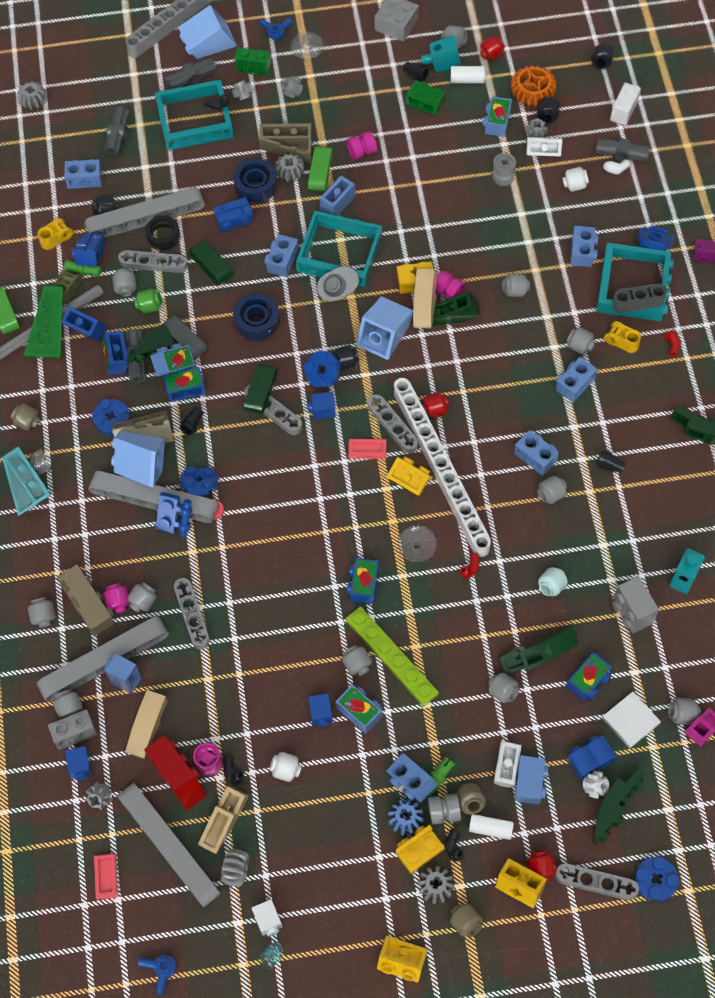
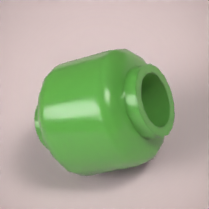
M150 288L138 292L134 303L137 310L140 309L142 313L148 314L158 311L163 301L160 292Z

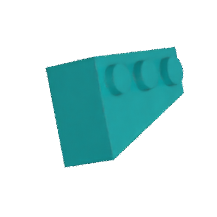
M19 447L2 457L18 516L51 495Z

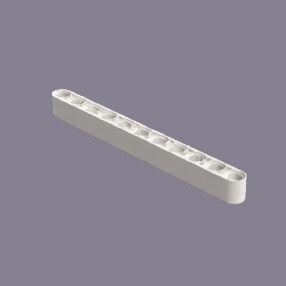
M406 378L397 379L394 382V397L411 431L418 439V444L473 553H478L479 557L488 555L491 543L490 537L409 380ZM438 464H443V465H445V466H444V467H438L437 465H438ZM448 479H449V480H452L453 482H452V483H447V482H445V480H448ZM459 495L461 498L455 499L453 496ZM467 511L469 514L463 515L461 512ZM470 527H475V528H477L478 530H476V531H471L469 528H470ZM478 543H483V544H485L486 546H485V547H479L477 544H478Z

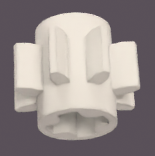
M593 771V774L588 773L584 778L583 788L585 793H589V797L598 799L599 795L604 796L608 792L609 781L606 776H603L602 772Z

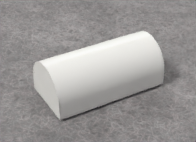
M451 66L450 83H484L485 66Z
M527 137L526 155L561 156L562 138Z
M501 741L494 784L502 787L515 786L522 745Z
M473 814L471 816L469 832L511 840L514 823Z

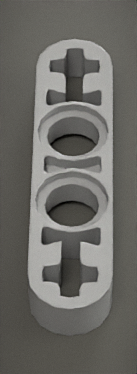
M125 250L118 256L120 265L126 269L182 273L188 267L186 258L178 254ZM143 258L149 259L146 264L140 263V260ZM162 259L167 261L164 265L157 264Z
M248 385L244 390L245 398L248 393L250 385ZM270 396L268 401L272 404L270 407L265 408L263 414L291 435L299 434L302 431L301 419ZM281 411L285 413V416L283 418H276L275 414ZM290 423L293 424V425H295V424L297 423V427H294V426H293V427L291 428Z
M372 395L368 399V409L405 453L415 452L418 448L416 436L381 395ZM373 402L379 403V406H380V409H381L380 412H379V407H378L377 405H373ZM384 414H390L392 415V419L386 421L382 418V416ZM401 427L404 431L401 434H396L393 432V429ZM406 440H407L409 443H412V442H413V446H410V445H407V446H406Z
M180 578L174 583V590L192 644L196 649L203 650L209 646L210 638L191 582L187 578ZM182 584L186 587L187 595L185 596L180 589ZM186 601L194 602V606L191 609H185L183 605ZM192 618L200 619V624L195 627L191 626L189 622ZM200 631L202 638H204L203 643L197 641L196 632Z
M564 863L558 866L555 875L556 880L560 884L619 899L632 900L639 892L638 884L632 879ZM567 869L568 874L575 875V871L579 873L576 877V882H573L574 877L568 876L567 879H563V875L559 874V872ZM589 874L592 877V883L589 885L583 884L580 880L581 875ZM603 879H610L613 882L611 890H605L602 887L601 882ZM617 881L621 882L620 887L625 888L628 884L631 885V889L634 892H631L630 895H627L624 889H619V893L615 892L618 886Z

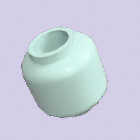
M555 567L548 568L538 579L540 591L546 596L553 597L557 596L567 586L568 582L564 571Z

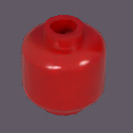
M490 36L480 44V55L484 60L494 61L504 53L505 45L500 37Z
M435 392L423 399L424 404L422 406L431 419H436L448 413L450 406L445 394L442 395L440 392Z
M547 850L531 853V857L527 859L528 869L546 878V882L552 881L551 877L556 875L557 869L554 856L551 853H547Z

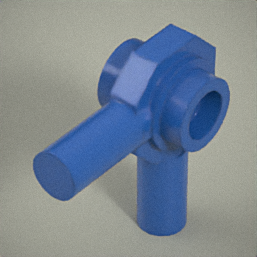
M290 18L280 25H271L264 19H261L259 22L261 26L268 30V37L275 41L280 40L284 36V30L293 23Z
M161 955L156 960L141 957L138 960V966L154 969L158 976L155 994L163 996L167 978L175 974L177 963L174 958Z

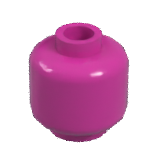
M120 583L106 587V591L102 594L105 606L115 611V614L126 611V607L130 605L127 588L121 586Z

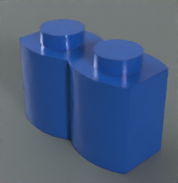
M594 736L586 742V746L581 748L576 746L569 751L570 755H568L567 761L580 781L588 773L593 774V771H599L616 760L617 755L604 736L599 738Z

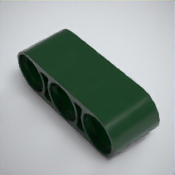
M205 240L189 249L193 260L217 286L233 277L230 267Z
M262 363L258 364L244 401V411L263 415L277 378V367Z

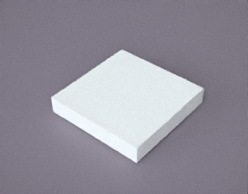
M634 692L630 693L602 717L630 749L661 723Z

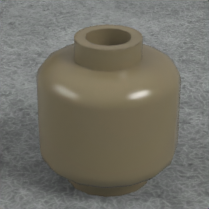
M25 403L20 406L17 405L11 415L13 424L25 431H29L32 427L36 428L40 421L38 410Z
M467 783L458 789L457 795L461 811L465 814L473 815L483 810L486 799L477 784Z
M459 904L451 911L450 924L462 937H473L481 930L482 917L470 904Z

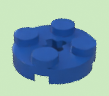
M649 226V229L645 230L644 227L640 228L637 239L639 246L642 248L667 251V249L672 247L674 236L670 237L668 235L669 231L663 228Z
M323 350L315 352L304 364L306 378L315 387L329 388L340 377L339 369H341V364L336 355ZM321 366H326L324 369L325 373H320Z
M102 399L95 407L92 418L94 425L100 433L113 435L111 424L129 420L130 414L127 405L116 399ZM110 414H114L116 418L108 420L107 416Z
M187 466L180 475V487L182 489L184 487L187 489V493L192 495H207L210 490L214 489L215 491L218 488V476L212 467L195 468L194 466Z
M651 857L644 860L638 866L635 874V882L639 886V893L648 900L662 902L669 899L675 893L679 884L678 873L675 867L663 857ZM653 874L661 876L660 885L657 882L652 883Z

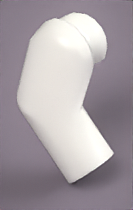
M627 159L620 163L607 161L604 163L603 168L609 173L618 175L627 169L630 163Z

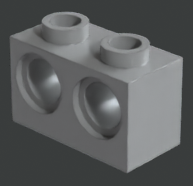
M87 709L48 725L58 750L97 735Z

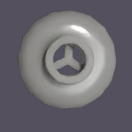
M449 25L441 35L442 39L455 35L457 48H461L467 41V32L461 26Z
M119 269L112 276L113 288L117 294L128 297L137 289L135 274L129 269Z
M508 274L502 281V291L508 297H523L530 288V282L524 274Z
M581 327L576 330L573 329L567 339L569 348L582 355L587 351L591 352L596 343L593 341V333Z
M551 476L539 484L537 493L543 502L553 504L566 496L567 485L563 479Z
M144 582L136 584L128 594V601L131 603L129 607L138 613L140 610L148 611L157 599L156 590Z
M46 598L35 599L28 606L31 624L39 625V628L50 626L51 621L56 618L53 603Z
M355 645L343 653L342 662L351 675L358 674L363 676L370 671L368 667L371 665L372 659L365 648Z
M506 673L493 675L490 678L488 684L490 685L489 693L501 703L515 700L519 693L516 680Z
M66 690L55 696L56 699L53 702V706L60 719L83 710V705L76 692Z
M676 698L669 704L668 715L675 724L691 725L701 715V709L694 699Z

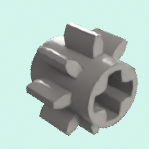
M290 76V79L286 78L282 83L283 94L291 98L299 96L303 89L302 84H300L301 80Z
M245 80L233 85L235 89L231 92L234 98L239 97L241 101L251 96L250 91L253 88L250 82L246 84Z
M538 118L530 120L529 125H526L528 137H544V134H547L545 121L543 122Z
M96 782L86 790L88 797L85 800L88 801L92 808L102 810L105 805L108 806L112 801L109 797L112 791H110L106 784Z

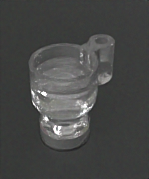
M41 449L30 455V465L37 474L42 475L52 469Z

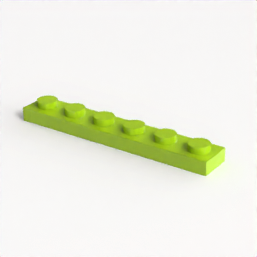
M361 606L345 618L350 627L423 707L439 695L435 687Z

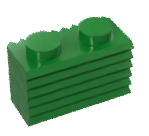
M238 47L235 55L236 72L269 76L272 65L270 51Z
M417 80L414 81L406 94V104L437 116L445 102L444 91Z

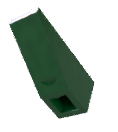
M167 326L156 327L149 331L127 357V363L133 361L139 363L145 358L151 359L150 355L157 353L156 349L167 347L168 350L171 349L170 346L176 343Z

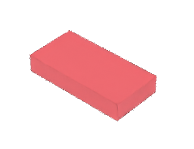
M349 439V459H386V439Z
M116 854L94 856L96 899L118 897Z

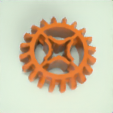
M531 65L528 68L525 66L523 69L519 68L518 72H515L511 80V92L517 101H521L522 105L527 103L528 107L530 105L536 107L542 98L554 96L556 80L551 71H546L545 67L540 68L539 65L537 67Z

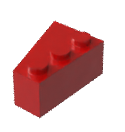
M164 735L145 748L144 751L187 811L207 796L197 780L200 776L195 768L187 766L189 761L183 753L179 755L177 752L179 748L173 740L169 741Z

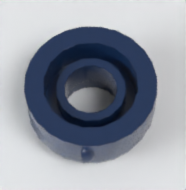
M251 158L241 162L233 173L235 193L240 198L246 197L248 203H262L269 200L277 188V175L274 166L260 158ZM252 182H261L260 184H257V185H252V184H251Z
M253 293L242 297L236 303L233 310L235 327L240 335L248 340L261 341L271 337L279 325V310L276 302L271 297L260 293ZM257 316L264 318L259 322L250 321L251 318Z

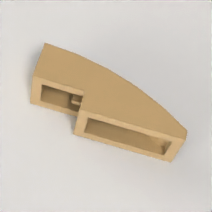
M417 269L413 308L414 328H432L438 277L435 269Z
M149 690L146 691L132 727L126 753L142 759L146 758L147 754L144 749L152 744L160 726V718L168 702L166 696Z
M227 786L219 805L215 807L198 845L217 854L237 821L249 795L232 786Z

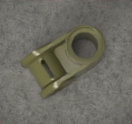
M66 269L60 272L53 286L63 287L62 305L69 303L75 291L79 288L82 281L81 274L75 275Z

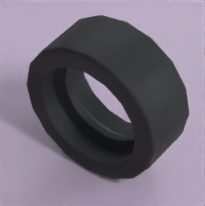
M165 215L151 219L146 226L149 244L158 250H169L175 247L180 240V230L176 220ZM160 227L173 229V234L167 238L159 239L153 236V232Z

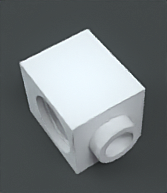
M272 899L252 907L262 936L267 934L269 937L277 934L279 929L282 928V924Z

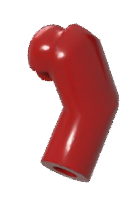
M670 330L665 332L664 338L672 344L669 355L677 357L681 347V340L676 331Z
M471 553L470 564L465 566V568H460V574L465 579L471 578L479 571L478 553Z

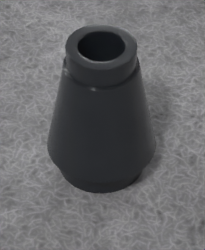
M406 62L403 66V71L418 81H424L429 74V69L424 64Z
M195 407L180 422L181 431L187 435L196 433L204 412L200 408Z
M603 450L596 462L600 466L599 468L619 473L623 472L626 463L609 451L605 452Z

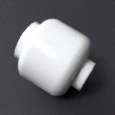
M582 167L566 170V177H563L565 188L568 187L571 192L584 189L587 183H589L586 169L583 170Z
M280 752L278 755L273 756L269 771H272L274 778L290 782L294 776H299L301 765L298 764L297 756Z

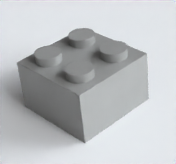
M385 0L374 16L375 31L404 42L419 20V5L407 0Z
M637 576L617 586L612 604L615 611L620 612L623 617L624 626L630 629L633 634L652 625L659 608L640 577Z

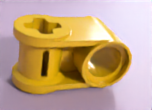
M57 218L38 230L37 235L40 246L45 250L53 249L55 246L68 240L72 236L73 231L65 225L62 218Z
M614 321L611 325V330L605 334L604 339L610 345L623 349L628 353H634L639 349L641 334L639 331L627 327L621 322Z

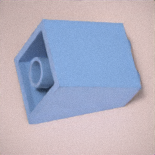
M211 5L178 27L181 32L179 36L186 44L185 49L189 55L192 54L196 59L237 46L226 21Z
M381 296L362 317L356 346L389 360L410 326L413 310Z
M120 431L114 437L112 447L115 448V454H113L111 465L114 466V473L149 487H154L163 473L165 438Z

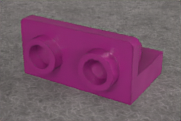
M696 239L693 260L702 263H715V241Z

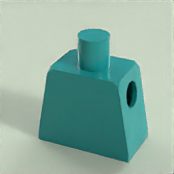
M455 35L430 43L431 53L421 55L423 64L433 63L436 72L451 70V66H461Z
M687 548L669 587L687 595L705 556ZM680 577H686L687 581L681 580Z

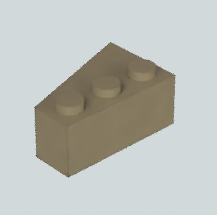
M311 123L260 124L259 141L261 150L281 156L284 153L290 155L292 152L293 156L299 155L303 162L312 164Z
M166 410L111 424L114 437L120 431L162 437L165 438V443L174 441Z
M77 564L57 576L63 591L94 637L114 624L112 610L103 605V597L99 591H94L92 588L94 584L88 576L85 577Z

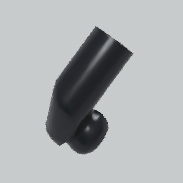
M223 94L220 96V100L217 101L206 98L204 106L216 110L222 109L229 105V96Z
M233 757L223 758L224 777L233 784L242 783L245 777L244 773L234 769Z
M450 830L444 846L445 851L451 860L459 861L464 857V852L457 845L460 833Z

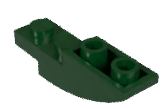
M677 405L673 410L671 420L686 427L683 434L715 445V417L710 423L704 417L697 416L690 412L689 409Z
M571 624L534 638V642L498 656L504 672L509 675L524 668L527 671L546 663L579 644V641Z
M638 768L626 783L618 778L608 791L594 824L592 842L595 845L599 840L603 843L611 834L608 830L613 825L617 827L624 819L622 814L625 809L622 806L631 798L629 793L633 789L637 791L644 783L642 779L645 773Z

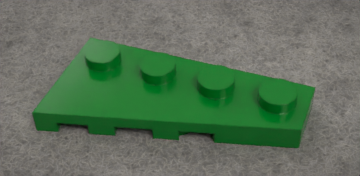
M44 286L23 357L61 358L63 287Z

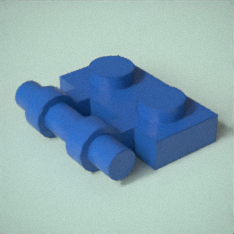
M161 492L155 529L174 533L177 527L180 530L179 535L186 537L187 532L190 530L189 517L192 515V501L186 499L183 504H180V496ZM178 512L182 514L181 519H178Z

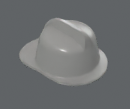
M338 267L324 274L317 283L318 294L326 301L338 300L356 289L359 281L358 274L350 267Z

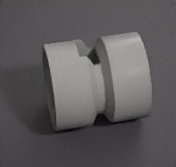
M500 153L494 158L492 179L497 185L508 186L514 181L516 160L511 154Z
M457 793L445 795L444 799H441L440 796L427 798L431 825L442 824L444 820H448V822L461 821Z

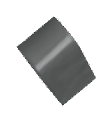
M662 284L619 289L614 294L612 308L616 312L623 313L660 307L664 303L667 289Z
M173 315L160 325L167 326L176 344L181 343V346H190L194 361L207 351L204 342L177 316Z

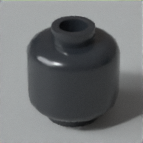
M608 44L597 45L591 56L592 64L598 69H606L611 66L614 58L613 48Z
M553 97L542 98L538 102V118L543 122L545 121V123L555 121L559 116L560 104L558 100Z
M97 196L92 201V212L96 215L118 209V202H115L112 196Z
M350 345L334 350V355H336L341 364V369H339L341 372L356 368L357 363L360 362L356 348H352Z

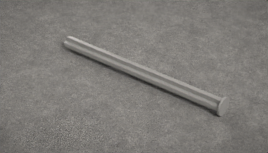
M96 285L63 306L62 319L68 307L76 310L80 309L102 295V288ZM32 327L0 347V360L28 342Z

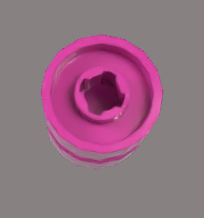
M370 131L361 133L359 138L353 136L346 140L348 151L353 160L364 157L365 153L370 155L377 152V144Z
M443 270L437 277L435 292L440 295L445 294L444 297L450 299L463 294L466 283L459 278L454 279L452 274Z
M202 743L195 748L193 759L198 771L204 776L218 774L223 766L219 749L212 743Z

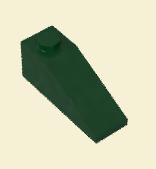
M468 291L435 304L432 326L466 322L481 316L478 300Z

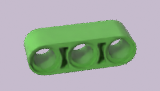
M315 146L308 181L309 190L326 191L333 148Z
M1 286L0 329L4 335L18 330L20 327L5 290Z

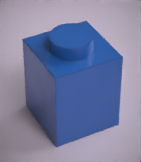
M333 392L311 394V402H308L309 413H313L314 420L336 417Z
M329 694L309 696L313 726L326 727L329 723H333Z
M86 746L65 751L68 773L72 780L82 781L87 779L88 776L93 775L90 754Z

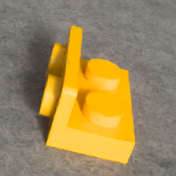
M405 456L403 459L397 457L386 477L420 496L428 481L433 478L429 474L430 470L423 466L419 468L414 466V461Z
M430 825L426 828L421 826L414 832L415 836L409 840L405 838L397 844L396 855L410 874L445 850V847L434 834Z
M386 936L377 969L386 974L402 977L407 981L419 982L428 949Z

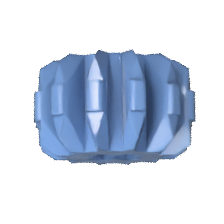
M400 799L399 807L396 804H392L393 811H389L388 816L391 817L389 825H395L393 827L394 832L401 829V835L403 836L405 830H408V833L412 835V828L415 830L420 828L418 823H423V818L420 817L423 814V810H416L418 808L417 802L411 806L410 799H407L406 804H403V801ZM402 814L409 816V820L406 821L405 818H402Z

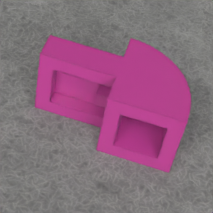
M708 708L685 731V734L700 747L715 733V712Z

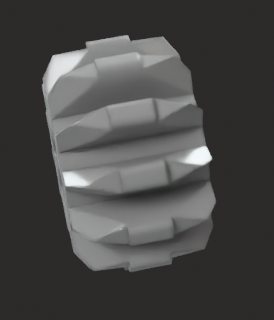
M25 82V85H20V89L17 90L19 103L25 109L29 107L32 110L33 107L39 108V105H44L47 97L46 91L39 82Z
M292 152L290 155L284 153V157L279 156L278 161L275 163L276 174L281 180L286 179L287 183L289 180L295 182L296 178H301V174L304 173V162L300 159L299 155L293 156Z
M230 849L226 853L221 871L223 883L229 886L240 887L245 882L249 865V855L247 852L239 849Z
M436 866L435 872L430 867L427 868L428 875L422 872L420 876L423 880L418 881V885L422 887L419 890V894L427 893L424 897L425 901L433 897V904H436L437 898H439L441 903H444L445 898L443 895L450 898L451 892L449 890L454 889V885L449 883L453 880V877H445L448 872L446 869L439 873V866ZM434 881L439 882L438 885L440 886H438V889H433L432 884H434Z

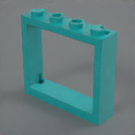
M221 80L155 92L167 151L234 138L227 106L222 108L225 123L174 133L168 132L163 105L217 94H219L220 98L224 94Z
M314 211L296 260L297 272L322 277L324 274L342 267L308 259L319 226L372 238L374 241L364 271L354 270L358 274V286L365 288L382 239V226L358 219L345 218L340 215L336 216L326 212Z
M607 243L596 312L661 322L663 314H667L668 304H665V301L669 299L670 289H667L664 303L660 307L623 313L613 310V300L606 299L612 257L664 264L661 284L667 289V285L671 284L672 274H669V270H672L674 259H671V252Z

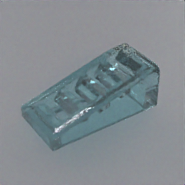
M273 942L260 954L259 960L270 970L284 956V950L279 943Z

